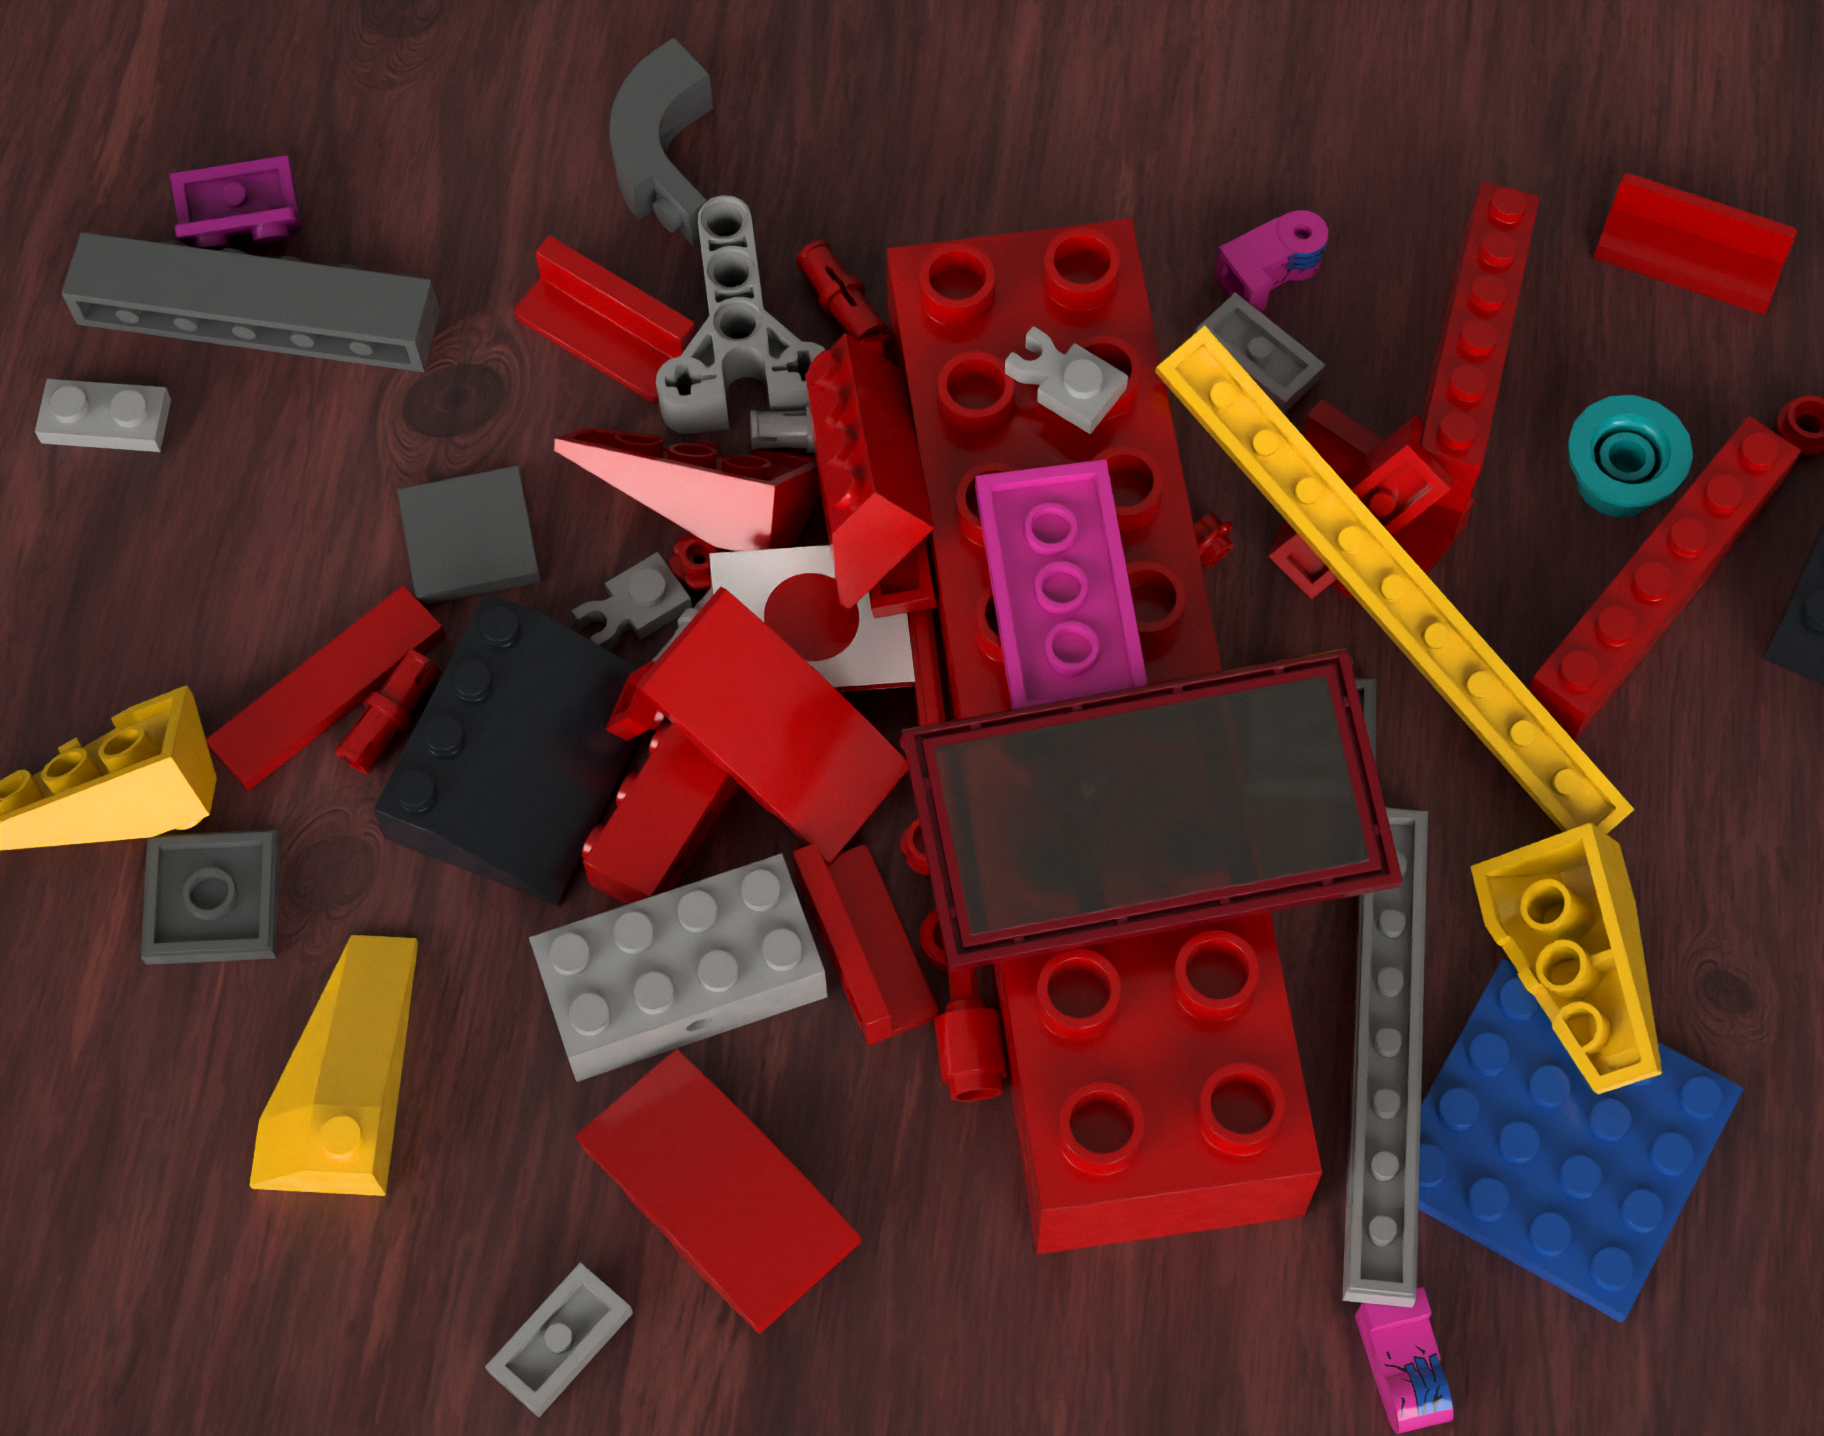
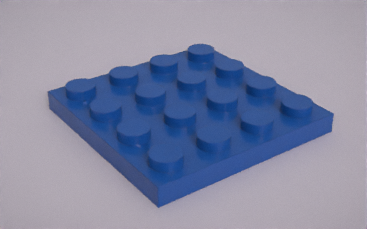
M1503 958L1421 1105L1418 1209L1622 1323L1628 1316L1744 1088L1658 1042L1662 1074L1597 1094L1592 1090L1552 1029V1022L1534 995L1528 992L1517 975L1519 972L1513 963Z

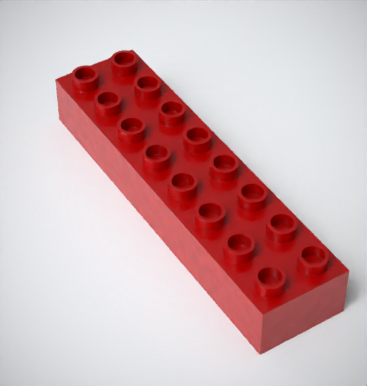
M1132 218L887 248L889 331L893 335L894 362L903 371L935 527L927 535V546L937 601V608H934L951 720L1012 709L975 490V476L1106 459L1148 684L1222 671L1166 386L1155 373V369L1161 361ZM1033 326L1046 333L1051 338L1055 348L1064 355L1076 343L1128 375L1127 389L1091 434H1088L1038 403L1037 393L1040 385L1021 383L1005 374V360L1011 352L1028 361L1036 360L1040 357L1038 354L1025 348L1026 334ZM1228 700L1218 702L1257 877L1258 881H1262L1264 877ZM1191 707L1068 729L1071 745L1074 749L1116 774L1087 816L1106 910L1231 886ZM1042 734L956 750L985 932L1080 915L1057 806L1031 790L1048 766ZM1271 912L990 964L997 1009L1001 1013L1008 1078L1036 1254L1305 1216L1321 1177L1322 1168Z

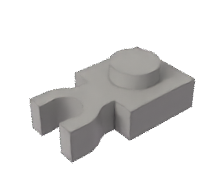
M1034 326L1026 334L1025 348L1038 354L1040 357L1036 360L1028 361L1011 352L1005 360L1006 375L1021 383L1040 385L1037 393V402L1088 434L1093 432L1127 389L1128 375L1076 343L1064 355L1055 348L1051 338L1046 333Z
M656 552L607 581L605 587L609 596L608 599L586 602L573 609L572 616L580 631L593 622L606 624L604 630L591 636L590 640L610 651L616 646L621 635L627 630L632 629L638 639L641 640L680 617L687 608H692V603L688 593L660 554Z

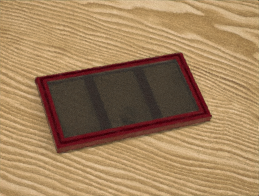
M1347 648L902 729L900 744L906 751L949 972L1399 888L1403 883L1353 674V661Z

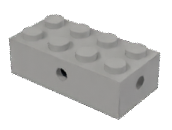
M782 853L529 937L576 1082L827 997L825 970Z

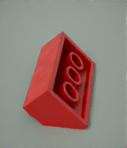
M845 333L829 350L820 352L813 359L805 377L813 447L839 604L850 610L935 527L902 368Z

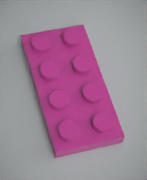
M1106 459L975 476V490L1012 709L1147 685V676Z

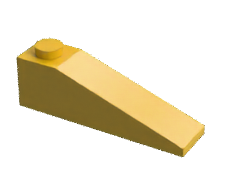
M185 685L111 717L116 728L85 746H82L77 737L58 747L60 754L53 758L43 770L34 775H31L27 770H17L0 780V851L150 838L172 829L185 830L191 828L204 817L209 816L217 777L195 699L189 687Z
M1590 822L1470 866L1485 927L1495 942L1503 948L1519 972L1517 975L1527 991L1534 995L1552 1022V1029L1592 1090L1597 1094H1601L1662 1074L1636 902L1620 844Z
M351 935L259 1119L250 1178V1187L252 1189L386 1196L418 949L416 938Z

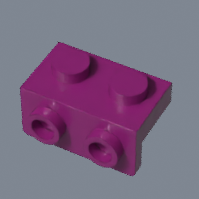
M288 155L170 174L178 225L174 226L176 238L189 247L219 251L223 248H230V240L249 237L253 238V243L255 244L277 243L289 238L288 231L303 229L292 163Z

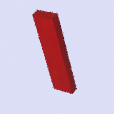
M402 585L206 739L209 750L249 792L364 701L370 692L374 693L383 686L404 658V654L408 649L423 654L445 637L443 626Z

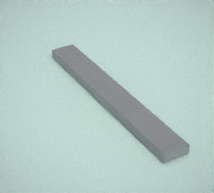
M1385 807L1403 883L1399 888L1357 895L1342 1301L1413 1308L1416 1301L1428 811ZM1359 841V862H1363L1365 859L1361 842Z

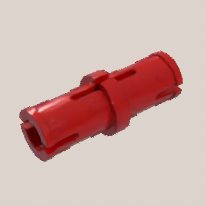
M814 241L798 253L795 260L797 262L796 266L804 273L819 294L818 303L827 316L835 317L846 334L857 341L862 340L867 335L888 334V326L885 322L881 321L864 297L865 288L857 276L848 275L830 250V246L826 241Z
M408 649L404 654V658L378 693L370 692L364 700L363 704L367 709L340 746L336 747L334 753L341 760L348 758L347 765L362 774L368 775L372 770L371 767L397 731L405 732L412 723V718L409 716L433 681L440 676L441 670L435 664H431L429 667L426 666L430 661L428 658L414 650Z

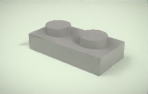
M1236 292L1194 331L1195 334L1205 325L1283 414L1323 378L1326 364Z
M47 379L35 433L42 444L160 452L171 398L166 387Z
M580 1262L485 1368L489 1374L537 1417H540L633 1314L632 1308Z

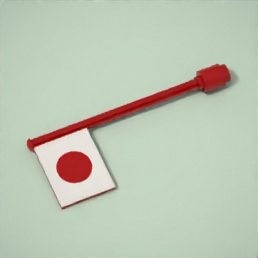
M830 545L709 553L712 596L720 586L727 589L778 634L838 692L914 686L919 726L946 721L932 608L874 619L869 592L850 610L839 604ZM943 752L936 754L970 925L950 753ZM976 967L952 972L948 970L951 1003L946 1005L947 1013L939 1015L934 1020L941 1082L943 1085L949 1086L950 1099L954 1101L971 1102L997 1097L1003 1094L1002 1080L1008 1076L1001 1013L996 1009L986 1008V1001L979 999Z

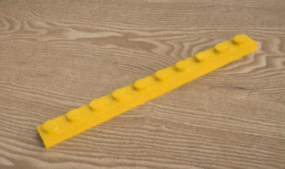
M1205 325L1156 367L1155 373L1562 832L1591 822L1608 834L1635 810Z

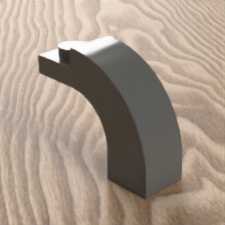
M673 37L641 60L622 83L613 102L610 115V144L618 187L625 203L637 220H641L654 211L659 221L669 232L674 233L678 230L692 246H695L700 242L698 213L707 200L669 161L665 154L670 143L680 131L714 108L710 74Z

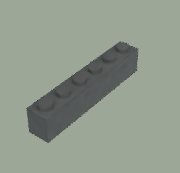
M80 232L61 292L76 325L417 372H425L440 314L432 280L423 279L413 273L397 272L386 274L364 271L351 264H338L335 267L306 263L292 256H281L277 259L248 255L233 248H223L219 251L189 247L182 242L166 240L161 243L131 239L126 235L115 232L105 233L104 235Z

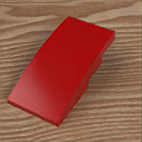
M721 586L635 685L715 766L728 772L767 812L778 817L806 846L817 843L823 859L828 863L834 860L909 770L908 761L851 703L778 634L733 594Z
M677 1049L575 1135L583 1150L623 1189L630 1202L670 1240L677 1253L758 1334H761L862 1242L859 1234L795 1165L717 1086Z

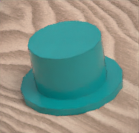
M1636 395L1609 396L1589 405L1574 421L1566 445L1569 465L1575 474L1577 490L1585 503L1599 513L1612 517H1632L1646 511L1650 506L1670 498L1686 481L1693 459L1690 435L1679 418L1660 403Z

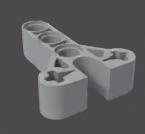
M721 195L711 198L703 204L698 213V228L709 317L682 355L664 363L656 377V387L663 421L671 430L684 434L730 429L726 391L731 383L743 377L755 378L765 385L768 392L770 411L805 410V405H809L805 374L808 372L813 359L820 352L826 350L823 346L814 342H802L764 310L750 210L741 199L734 196ZM725 232L735 233L730 236H719V234ZM732 282L741 283V285L736 287L724 286L725 284ZM737 333L749 334V336L741 339L730 338L731 335Z

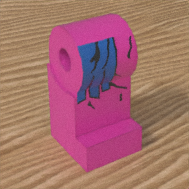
M1296 210L1279 218L1277 217L1218 248L1213 278L1228 298L1236 292L1259 312L1266 310L1270 290L1289 280L1302 281L1311 278L1319 271L1328 241V227L1319 215L1308 210Z
M1424 1287L1416 1289V1301L1413 1308L1362 1303L1355 1314L1387 1418L1392 1429L1397 1434L1453 1420L1451 1394L1445 1374L1439 1363L1441 1357L1429 1320L1432 1313Z

